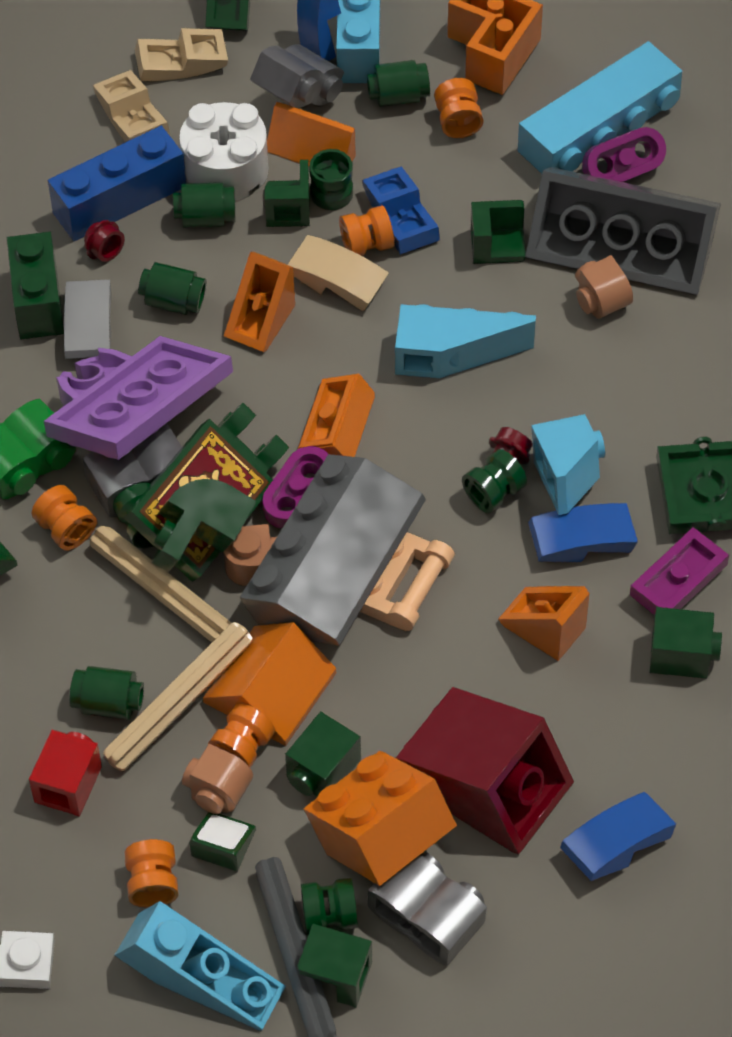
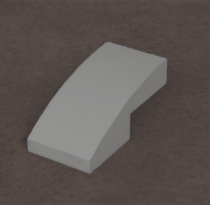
M110 280L66 282L64 308L65 359L91 358L99 355L98 348L111 349L112 331L110 314L112 294Z

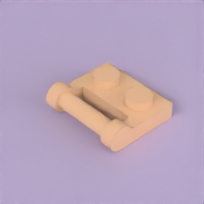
M407 532L360 612L404 631L412 630L419 619V613L417 612L441 569L449 567L455 556L454 550L442 541L433 540L430 542ZM414 559L424 562L402 601L390 602Z

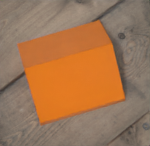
M294 622L254 626L250 631V635L253 638L252 644L215 680L203 697V703L226 715L229 714L237 703L248 704L258 709L270 719L275 727V733L271 739L284 746L288 744L337 673L336 667Z

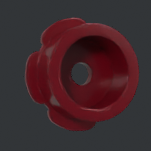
M103 220L92 224L88 228L84 236V247L87 250V256L91 259L98 258L103 262H108L120 253L124 246L125 237L119 230L117 223Z
M501 427L497 436L490 437L489 445L494 449L492 454L498 449H504L515 457L520 464L529 463V452L533 447V443L521 432L509 427Z

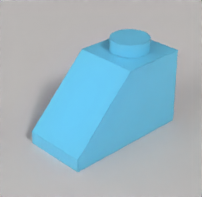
M585 414L531 425L534 464L558 515L569 513L600 478L599 458L605 457L604 440L599 430L593 431Z

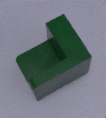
M300 160V180L268 181L266 183V227L310 226L309 160Z
M523 200L471 202L470 232L473 264L525 261L526 250L523 229L525 209Z
M312 924L298 963V973L336 985L337 1002L357 1008L372 965V941Z

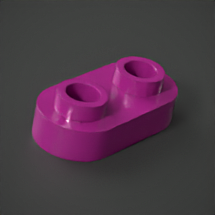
M643 127L591 147L583 157V174L624 182L660 166L665 159V140L657 130ZM637 143L642 144L645 149L643 158L638 157L635 153ZM600 158L604 159L607 163V171L605 173H601L598 170L597 162Z
M314 446L302 447L294 451L287 459L263 495L264 516L271 525L280 529L284 527L313 478H306L304 475L309 473L316 474L328 456L325 450ZM284 507L293 508L291 511H281L280 509Z

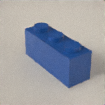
M161 125L48 179L52 212L75 242L83 238L88 228L96 222L103 220L116 222L181 190V185L186 184L184 154Z

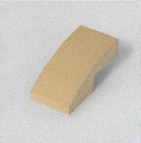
M181 28L178 40L137 39L135 47L140 81H165L198 76L226 67L228 63L222 29Z
M131 70L93 85L100 104L124 142L130 141L161 125L170 135L168 122L151 104L148 89Z
M310 235L306 236L288 265L293 267L294 277L319 294H322L327 287L361 311L366 309L389 274L380 266L347 248Z

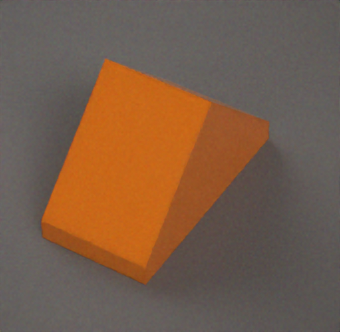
M254 251L250 252L224 337L262 352L267 351L295 307L294 272L292 266Z
M585 586L525 587L498 620L505 628L559 661L586 629L590 593Z

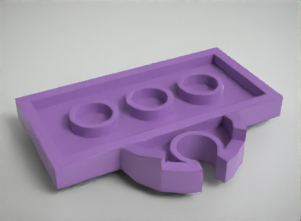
M162 336L156 338L133 356L113 349L98 348V356L75 363L77 378L73 377L71 372L65 371L61 373L60 377H56L60 401L63 407L44 420L46 436L68 443L71 446L87 449L108 458L119 460L233 372L231 356Z

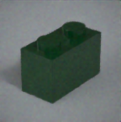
M51 231L7 237L13 304L20 340L64 334L57 266Z

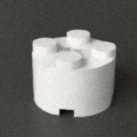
M222 102L209 105L200 103L189 110V117L184 121L180 130V148L184 154L186 183H223V187H234L235 202L248 197L249 191L258 184L260 188L268 176L266 127L259 117L255 106L247 103Z

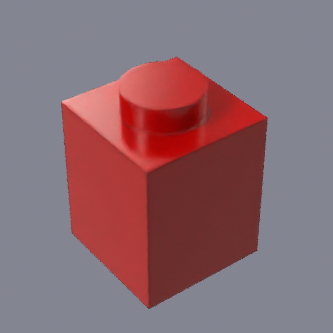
M52 729L29 777L34 803L80 817L102 768L98 743L93 742L88 736L79 732H68L66 734Z

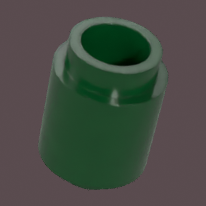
M415 60L374 65V73L367 74L370 100L377 99L379 107L416 103L420 102L422 97H430V81L426 63L416 64Z
M223 183L182 184L181 193H173L174 219H182L183 228L223 227L225 222H236L234 187H223Z
M154 262L151 270H143L138 294L144 296V304L147 306L187 315L188 311L199 313L205 296L207 279L197 277L196 271Z
M88 666L86 670L76 669L74 671L69 696L71 708L81 709V713L86 715L125 720L131 718L133 711L141 710L144 698V683L137 682L135 671Z

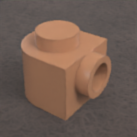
M612 255L598 262H587L575 273V278L579 282L576 296L582 310L586 314L592 313L596 318L601 319L632 304L633 293L630 283Z
M269 524L243 526L235 541L224 551L226 574L234 583L242 586L248 585L277 537H270Z
M208 744L200 759L193 758L189 762L182 778V785L191 788L192 800H195L207 812L213 814L229 813L235 809L251 783L253 772L237 756Z

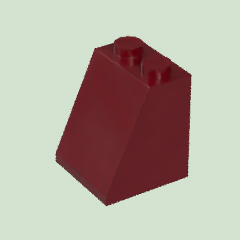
M455 687L448 691L396 756V759L435 779L452 815L518 855L574 783L544 717Z

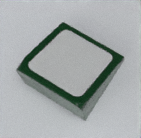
M208 812L190 839L191 856L238 872L256 831V826L222 814Z

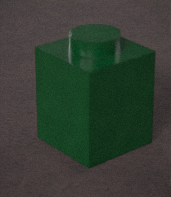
M656 607L649 673L707 679L710 660L719 661L721 654L722 632H713L714 613Z
M320 711L285 753L286 775L291 785L306 796L314 794L318 797L323 789L339 782L351 773L361 761V736Z

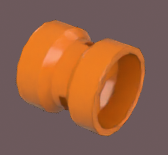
M453 78L446 80L436 88L434 98L437 109L441 112L439 119L443 133L452 138H465L478 132L483 126L484 120L480 106L477 104L478 96L474 83L465 78Z
M384 206L370 208L366 214L360 216L350 213L339 217L340 232L345 248L364 256L367 250L373 248L383 251L394 247L393 229Z
M57 485L44 492L35 502L31 512L32 518L43 529L51 530L52 539L63 550H72L83 544L92 535L97 525V518L87 507L77 505L76 495L65 485Z
M237 703L226 717L227 726L224 729H218L208 744L237 756L251 768L257 759L256 750L259 746H265L275 733V727L270 719L258 709L248 704Z
M149 839L135 842L128 846L124 852L126 869L132 876L127 883L129 902L135 906L148 908L159 901L165 905L175 901L179 893L177 877L171 872V869L176 864L174 845L164 840Z

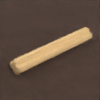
M98 527L90 538L89 542L93 549L209 641L213 642L232 623L171 574L151 563L152 560L111 527Z
M236 622L231 623L104 749L103 755L108 763L119 771L126 770L252 644L253 638L248 630Z

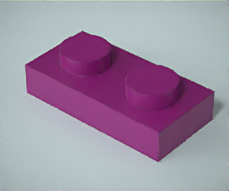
M693 527L631 584L629 595L654 615L656 607L681 609L728 565L729 554Z

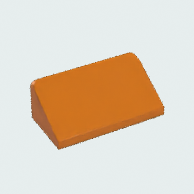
M276 102L267 138L268 153L299 164L300 160H309L310 166L311 159L318 152L327 149H337L345 152L353 162L356 157L354 127L281 102Z
M359 373L322 379L298 449L314 446L325 450L330 455L355 457L375 398L373 389Z

